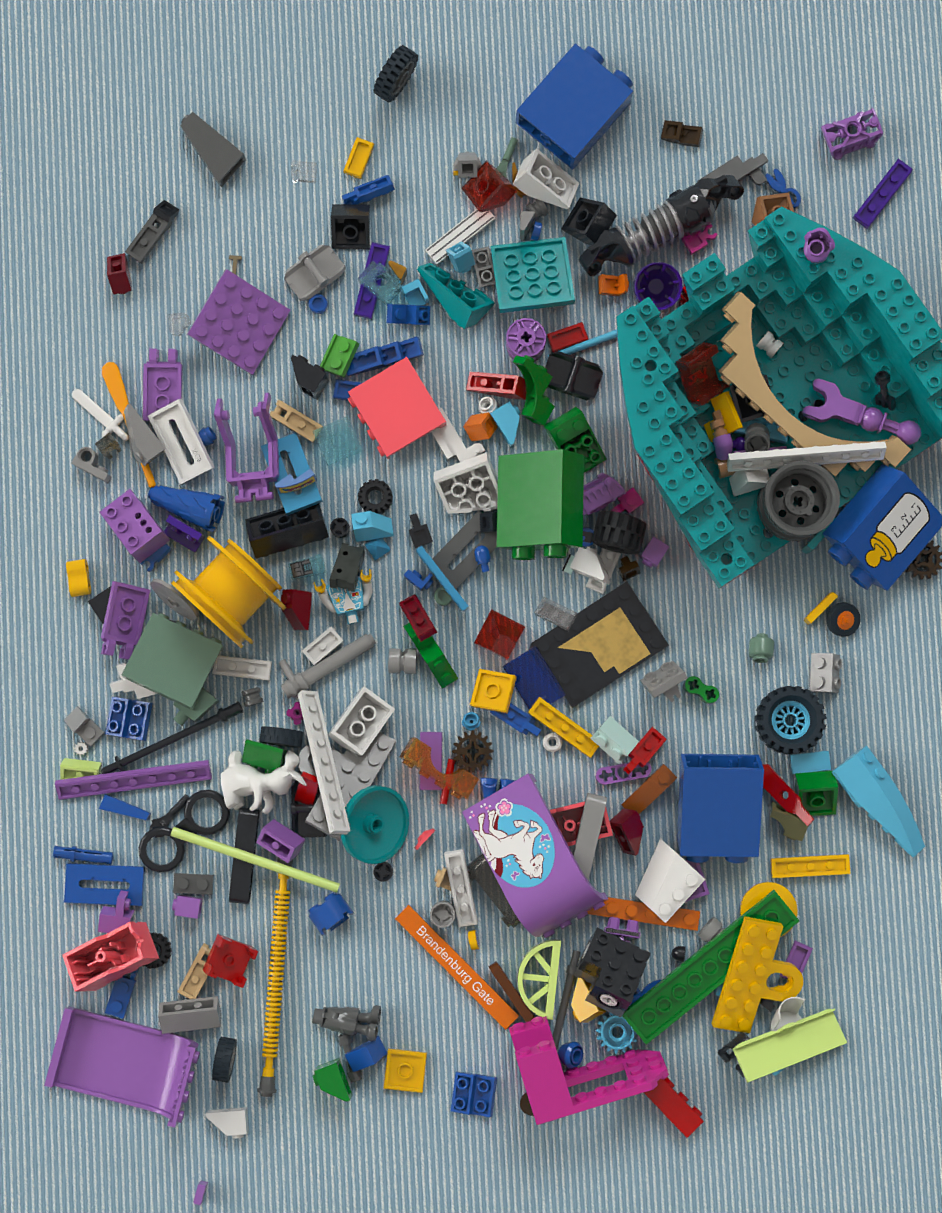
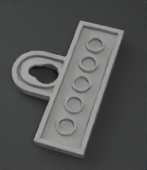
M379 732L362 756L348 749L342 754L331 748L345 807L357 792L372 785L396 743L394 739ZM307 745L298 756L300 760L298 769L301 775L304 771L316 776L315 768L311 764L313 759L310 746ZM320 794L305 822L340 841L341 834L329 833Z

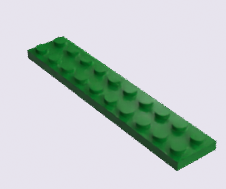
M772 890L627 1008L622 1015L623 1018L646 1045L724 983L744 917L781 923L783 925L781 936L799 922V919L775 890Z

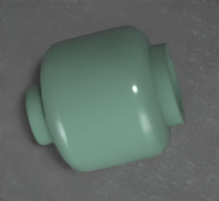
M759 633L749 641V656L754 662L767 663L774 656V640L769 638L767 634Z

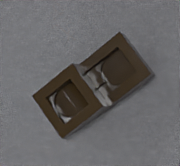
M664 120L661 139L676 144L700 147L703 128L684 125L683 122Z

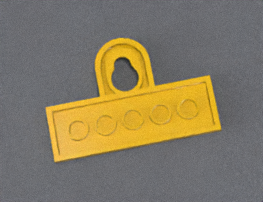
M744 917L711 1024L714 1028L750 1033L761 998L784 1001L790 997H796L801 991L803 976L800 970L792 963L773 960L783 930L781 923ZM773 973H781L788 978L785 985H778L776 987H768L766 980Z

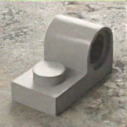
M89 447L81 448L71 462L77 468L106 483H109L111 476L107 474L109 470L100 465L96 468L99 460L98 455ZM87 453H91V460L85 462L84 456Z

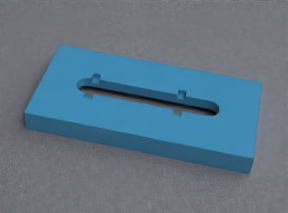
M296 433L278 439L279 477L277 482L288 475L281 458L283 451L288 453L297 477L310 469ZM268 444L261 446V449L269 467ZM315 482L302 488V493L296 495L295 492H278L287 516L323 502Z

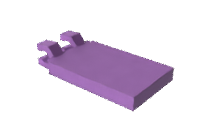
M149 348V362H146L143 367L144 421H150L148 415L178 399H182L183 365L181 362H178V350L168 349V362H159V350L157 348Z
M112 581L101 633L102 641H104L101 654L113 656L117 644L122 646L119 658L130 659L133 649L141 637L150 595L149 589Z

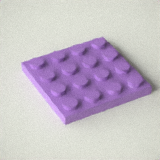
M225 269L187 335L253 375L291 310Z

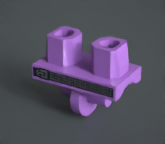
M609 917L607 927H604V932L617 935L625 942L631 943V940H626L624 937L640 938L641 932H638V921L627 920L626 930L619 929L620 918Z

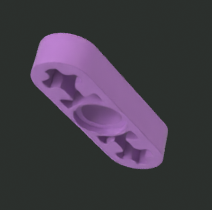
M647 762L645 767L647 766L648 770L645 771V774L642 775L641 772H634L635 777H632V772L626 778L619 777V768L625 767L628 763L602 767L597 770L595 777L597 782L603 785L645 778L651 773V765ZM611 768H615L614 774L617 780H613V776L608 777L606 782L599 778L603 770L606 773H612Z

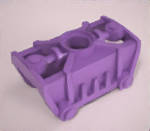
M874 108L866 112H858L849 118L837 122L834 121L831 124L827 123L820 127L831 156L835 160H840L843 155L865 147L871 149L883 136V131ZM855 126L857 133L850 134L847 127ZM868 126L871 128L877 127L878 131L873 133L865 132ZM837 137H840L841 139L846 137L842 144L832 147L831 143H833Z
M605 473L597 475L596 479L584 485L583 516L602 510L609 503L615 501V498L626 494L624 488L614 478Z

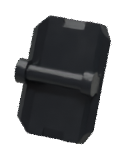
M556 351L549 354L545 366L548 370L547 373L553 376L547 388L586 401L595 398L603 375V370L598 364L578 356Z
M295 780L291 786L292 831L302 838L326 837V833L305 822L321 794L320 789H318L314 804H303L295 800L299 784Z

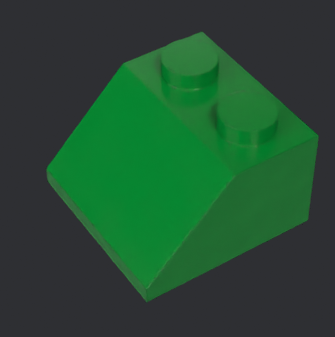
M246 739L242 762L247 763L246 765H250L256 770L258 767L265 768L264 772L269 774L283 766L287 750Z
M832 771L795 773V793L801 798L803 807L810 815H835L838 784Z
M340 1058L318 1065L314 1070V1075H312L315 1085L320 1086L322 1091L345 1102L350 1101L353 1094Z

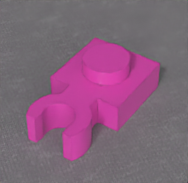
M712 224L707 225L703 232L700 231L693 236L687 235L682 237L681 240L691 255L705 248L708 245L706 240H714L717 237V233L713 235L708 234Z

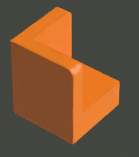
M489 412L471 415L463 426L471 441L490 439L497 429Z

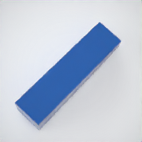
M105 794L99 807L101 810L143 820H149L151 815L148 811L108 794Z

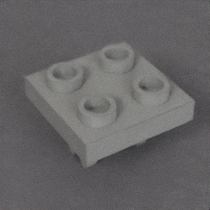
M674 661L662 664L658 670L647 673L640 681L654 698L663 693L673 702V695H676L677 698L681 697L677 684L687 679V676Z

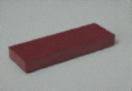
M416 594L399 602L420 642L438 633Z

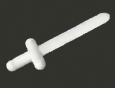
M75 389L72 392V398L106 427L101 434L103 438H108L114 432L123 441L129 440V435L119 427L122 421H124L122 414L113 419L80 389Z

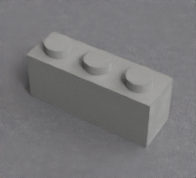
M218 996L159 1003L158 1018L162 1034L221 1027L222 1013Z

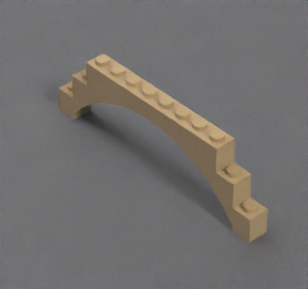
M737 292L722 309L725 312L723 316L729 322H735V324L720 340L724 344L722 348L730 355L732 352L734 353L718 371L722 374L720 378L727 385H734L736 387L734 391L740 397L744 398L746 396L751 401L749 405L756 411L760 409L765 414L763 418L770 424L774 422L779 427L777 429L778 432L784 437L788 435L793 439L791 443L796 448L885 442L887 448L884 460L880 461L886 466L896 467L911 450L897 436L892 435L889 439L863 442L829 437L804 425L781 405L765 382L755 357L751 320L752 309L756 305L742 292ZM876 460L850 462L849 465L856 471L860 469L866 472ZM847 463L823 464L821 467L825 468L831 475L836 476Z

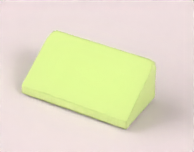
M64 758L60 765V780L99 775L101 773V762Z

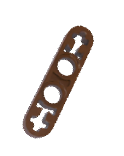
M495 961L488 966L524 1021L529 1022L535 1018L498 962Z

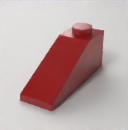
M469 372L466 386L467 391L508 399L526 400L525 380L519 375Z

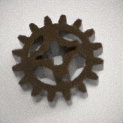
M933 540L925 546L929 550H922L905 571L906 573L912 572V578L918 575L919 580H922L924 576L928 580L931 578V574L933 576L938 574L936 570L942 569V566L939 565V563H942L940 558L942 552H938L940 545L934 547ZM928 554L924 562L917 564L922 556ZM917 568H923L926 571H919Z
M474 730L471 731V735L464 732L465 737L461 738L458 736L457 738L460 742L453 743L457 747L456 750H452V753L457 754L453 759L454 761H460L458 767L465 766L464 771L471 768V771L474 772L477 767L482 771L481 765L488 766L487 759H493L489 756V753L494 752V750L489 749L492 742L487 743L488 736L482 738V732H479L478 735H475ZM469 739L467 747L460 748L462 743ZM476 739L480 740L485 745V748H480L476 744ZM472 742H474L475 749L479 750L478 753H475L474 761H472L471 754L467 753V750L471 749ZM460 755H466L470 759V764L463 761ZM480 755H485L484 759L476 764V759Z

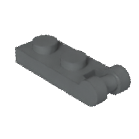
M153 213L125 251L126 254L142 264L165 231L170 228L172 221L168 223ZM155 223L160 224L158 229L154 226Z

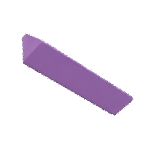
M420 732V790H442V732Z

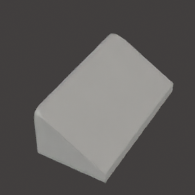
M523 211L520 213L521 241H524L534 224V211Z

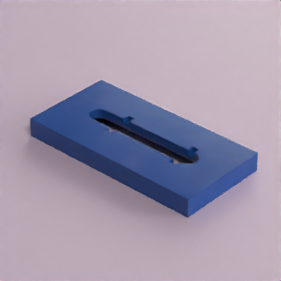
M66 863L64 903L116 905L117 897L122 890L129 891L128 899H131L130 906H143L145 867ZM81 880L128 882L130 887L129 889L83 888L79 883Z

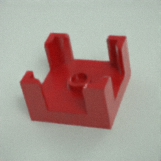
M217 934L203 971L210 977H220L231 981L236 986L244 988L247 978L243 974L250 958L256 959L259 951L253 946Z

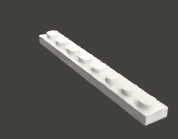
M870 442L744 453L736 452L728 454L727 470L728 472L781 468L795 461H809L823 465L884 460L887 447L885 442Z
M301 690L298 693V698L329 833L348 834L350 826L318 691Z

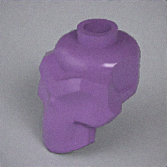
M825 228L814 229L807 232L804 236V255L812 263L824 262L830 251L835 248V242Z

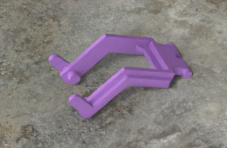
M265 393L264 401L258 402L257 407H253L254 417L259 416L268 441L269 467L265 471L240 474L236 471V443L227 421L230 419V414L228 410H223L222 398L216 401L214 417L225 444L226 481L232 486H238L239 495L235 496L236 503L253 502V495H255L256 501L274 499L273 492H269V482H277L279 477L278 437L269 414L270 393Z

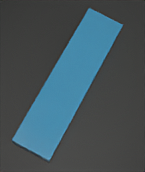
M422 546L416 549L418 556L462 612L466 611L469 606Z

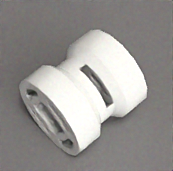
M768 331L756 346L760 350H766V355L772 358L784 343L780 340H775L773 334Z

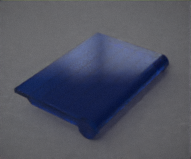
M536 646L502 666L507 674L517 677L515 688L529 710L538 697H541L551 705L566 695Z

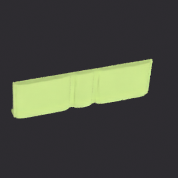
M835 1008L821 1011L797 1022L788 1023L776 1031L767 1032L736 1045L733 1051L747 1083L846 1044L847 1041L833 1013Z

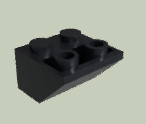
M292 354L291 361L300 390L318 400L329 381L324 372L325 369L317 364L312 366L308 363L309 360L301 355L296 357Z

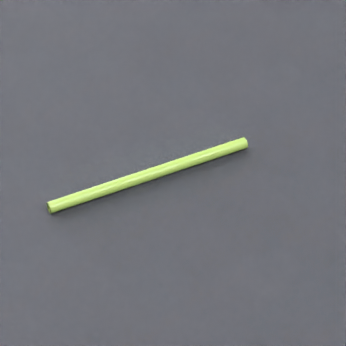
M173 827L170 835L336 893L340 886V883Z

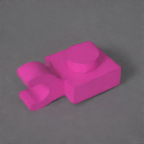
M631 488L626 494L617 499L620 504L611 509V511L620 513L626 511L629 515L644 504V501L636 490Z

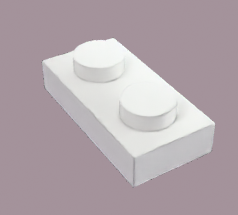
M331 626L305 647L302 652L315 665L344 641Z

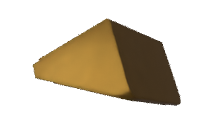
M389 261L390 271L402 285L407 275V268Z

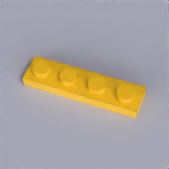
M541 697L537 698L528 711V714L587 757L591 758L599 747L590 739L593 735Z
M849 854L770 858L772 878L850 874Z

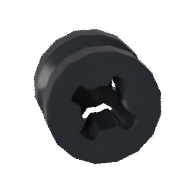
M336 518L331 522L330 530L335 537L344 538L349 534L350 526L344 518Z
M387 862L378 863L373 870L374 877L381 882L388 881L393 875L392 866Z

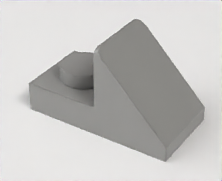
M78 706L64 719L69 728L91 747L105 733Z

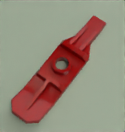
M762 764L764 768L763 788L787 812L796 814L809 826L815 819L803 807L801 798L769 764ZM785 791L788 793L787 799L783 797Z

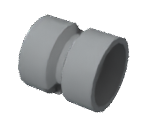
M389 648V673L404 671L405 674H416L417 649H405L402 652L401 649Z
M447 901L437 902L430 912L432 923L440 928L450 926L456 916L454 906Z
M712 917L699 931L698 936L704 942H709L725 928H722V923Z

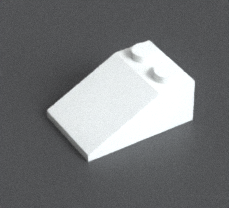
M536 148L523 160L513 185L529 197L568 209L579 182Z

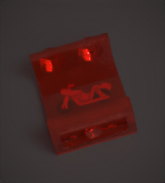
M704 342L676 361L690 403L701 406L705 405L710 399L721 394L723 390L730 386L724 381L718 380L711 357L719 352L717 345Z

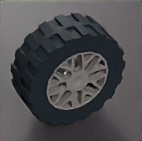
M261 726L259 742L301 748L304 732Z
M220 1037L213 1063L212 1080L229 1083L235 1061L237 1039Z

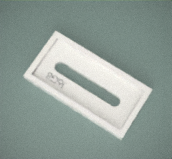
M178 399L148 415L159 441L166 448L164 451L180 485L215 468L182 399ZM171 419L175 420L194 459L193 465L187 461L185 453L170 424Z

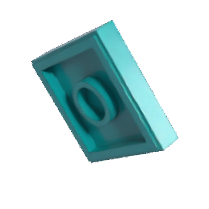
M828 526L815 534L801 551L808 554L814 550L824 539L822 533Z

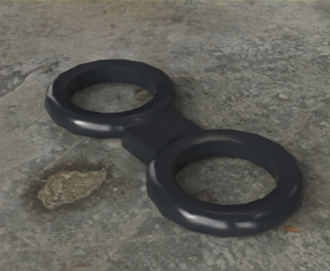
M210 789L200 790L192 794L184 807V819L174 827L201 835H214L221 831L228 823L230 810L226 807L224 796ZM209 797L215 799L222 808L221 820L212 827L199 826L192 817L193 805L201 798ZM155 827L147 831L141 838L138 847L139 857L150 870L159 873L169 872L176 868L183 860L185 853L184 844L187 841L170 836L171 828ZM156 835L169 836L177 846L175 858L167 864L160 865L154 863L147 855V844Z

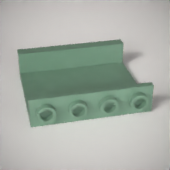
M159 612L158 615L152 613L121 675L124 679L194 710L197 704L196 699L220 651L223 652L224 650L221 644L222 641L214 637L210 639L204 637V633L197 629L189 630L186 628L187 625L180 621L174 623L169 620L170 617Z

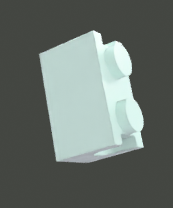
M611 716L590 738L618 764L629 755L639 742Z

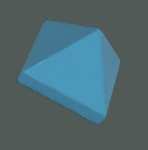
M383 538L373 539L365 544L375 561L391 551Z

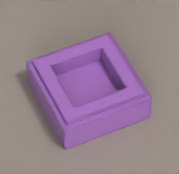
M202 1180L199 1182L193 1201L194 1204L201 1205L203 1203L208 1182Z

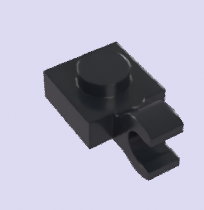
M417 513L409 515L414 527L409 530L414 547L418 548L432 543L433 540L427 524H420Z

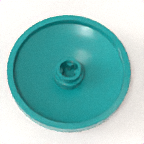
M373 785L357 792L345 807L350 832L348 834H341L342 843L346 851L356 860L368 864L382 863L393 857L406 839L409 829L407 805L398 792L388 787Z

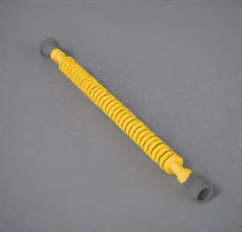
M279 857L277 859V862L292 867L293 860L286 863ZM278 873V879H280L279 890H275V893H279V895L274 897L278 898V900H274V903L278 905H274V908L277 910H273V913L277 914L273 915V918L277 920H273V924L276 925H272V929L276 930H272V934L275 935L271 936V939H275L271 941V944H275V946L273 945L270 948L274 949V951H270V954H274V956H270V959H273V961H269V964L273 965L269 966V969L273 971L268 973L272 975L268 976V979L272 981H268V985L271 986H267V990H271L267 991V995L271 996L266 998V1000H270L266 1002V1005L270 1006L266 1007L268 1012H265V1015L269 1017H265V1020L268 1022L264 1023L265 1026H268L264 1027V1031L268 1032H264V1036L267 1037H263V1041L267 1042H263V1046L266 1047L262 1048V1051H265L262 1053V1056L266 1057L260 1079V1086L257 1088V1092L261 1093L263 1097H272L273 1093H277V1089H275L273 1057L278 1055L274 1053L278 1052V1048L274 1047H278V1043L275 1042L279 1041V1038L276 1037L279 1036L277 1032L280 1028L276 1026H280V1023L276 1021H280V1018L277 1016H281V1013L277 1011H281V1007L277 1006L282 1005V1002H278L282 1001V997L278 996H282V992L279 991H282L283 987L279 986L283 985V982H280V980H283L284 977L280 975H284V972L280 970H284V967L281 965H285V962L281 960H285V957L282 955L286 954L285 951H282L286 950V947L282 945H286V941L283 940H287V936H283L287 935V931L283 930L288 929V926H284V924H288V921H284V919H288V916H285V914H289V911H285V909H289V906L285 905L290 903V901H286V899H290V896H286V894H290V891H287V880L290 877Z

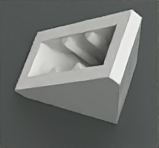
M767 469L736 471L729 478L735 497L765 487L770 477Z

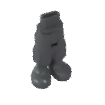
M373 1006L369 1013H360L359 1008L355 1007L315 1008L312 1023L320 1024L322 1028L350 1036L360 1033L367 1036L368 1040L376 1041L378 1026L380 1025L381 1006ZM364 1022L369 1023V1025H359L357 1023Z

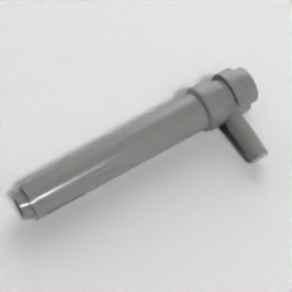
M371 633L365 634L304 672H298L295 675L286 660H281L279 665L288 678L281 685V688L288 699L292 696L293 698L298 696L301 690L309 689L310 685L373 648V645L376 644Z

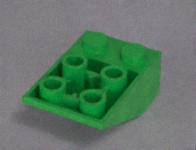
M577 407L545 424L544 428L556 450L564 449L584 455V473L607 460L583 412Z

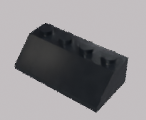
M320 503L288 516L284 508L245 519L249 542L256 559L284 552L298 546H304L311 542L321 541L329 537Z

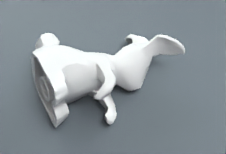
M233 751L228 756V767L221 773L224 801L229 810L234 807L238 811L239 808L245 805L244 796L254 795L255 801L250 810L254 811L259 808L263 798L265 807L262 812L268 814L273 809L274 803L271 791L278 795L287 794L293 779H296L304 786L307 785L303 777L295 771L300 760L293 751H287L284 766L275 769L269 774L260 773L252 766L244 765L241 752Z

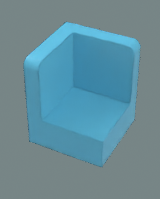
M419 279L402 287V292L409 305L423 306L429 303V298Z

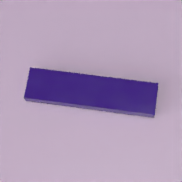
M898 158L852 219L868 229L913 169Z
M371 243L353 313L354 316L372 320L390 246Z

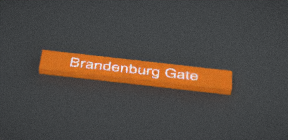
M410 905L395 918L505 1030L519 1017L504 999Z

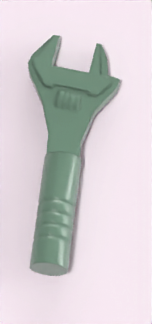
M511 137L501 163L490 172L492 175L491 183L495 177L502 180L499 187L507 183V165L518 139Z

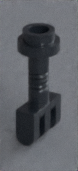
M882 370L877 372L875 376V383L880 386V392L875 395V403L878 406L882 405V407L894 411L896 408L895 397L888 394L887 387L891 377L887 371Z

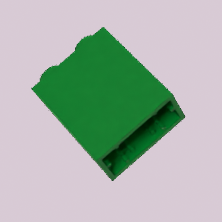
M559 449L498 456L497 548L512 550L513 560H535V551L544 550L545 558H567V548L583 547L584 455Z

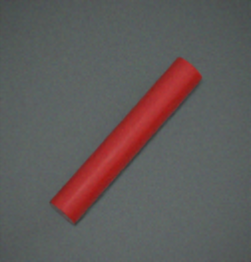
M448 759L440 804L447 805L455 766L453 759Z

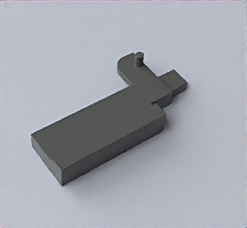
M762 153L756 158L751 157L742 162L737 155L703 178L716 179L722 175H733L738 181H741L750 176L755 184L762 185L767 179L759 168L768 163V159Z

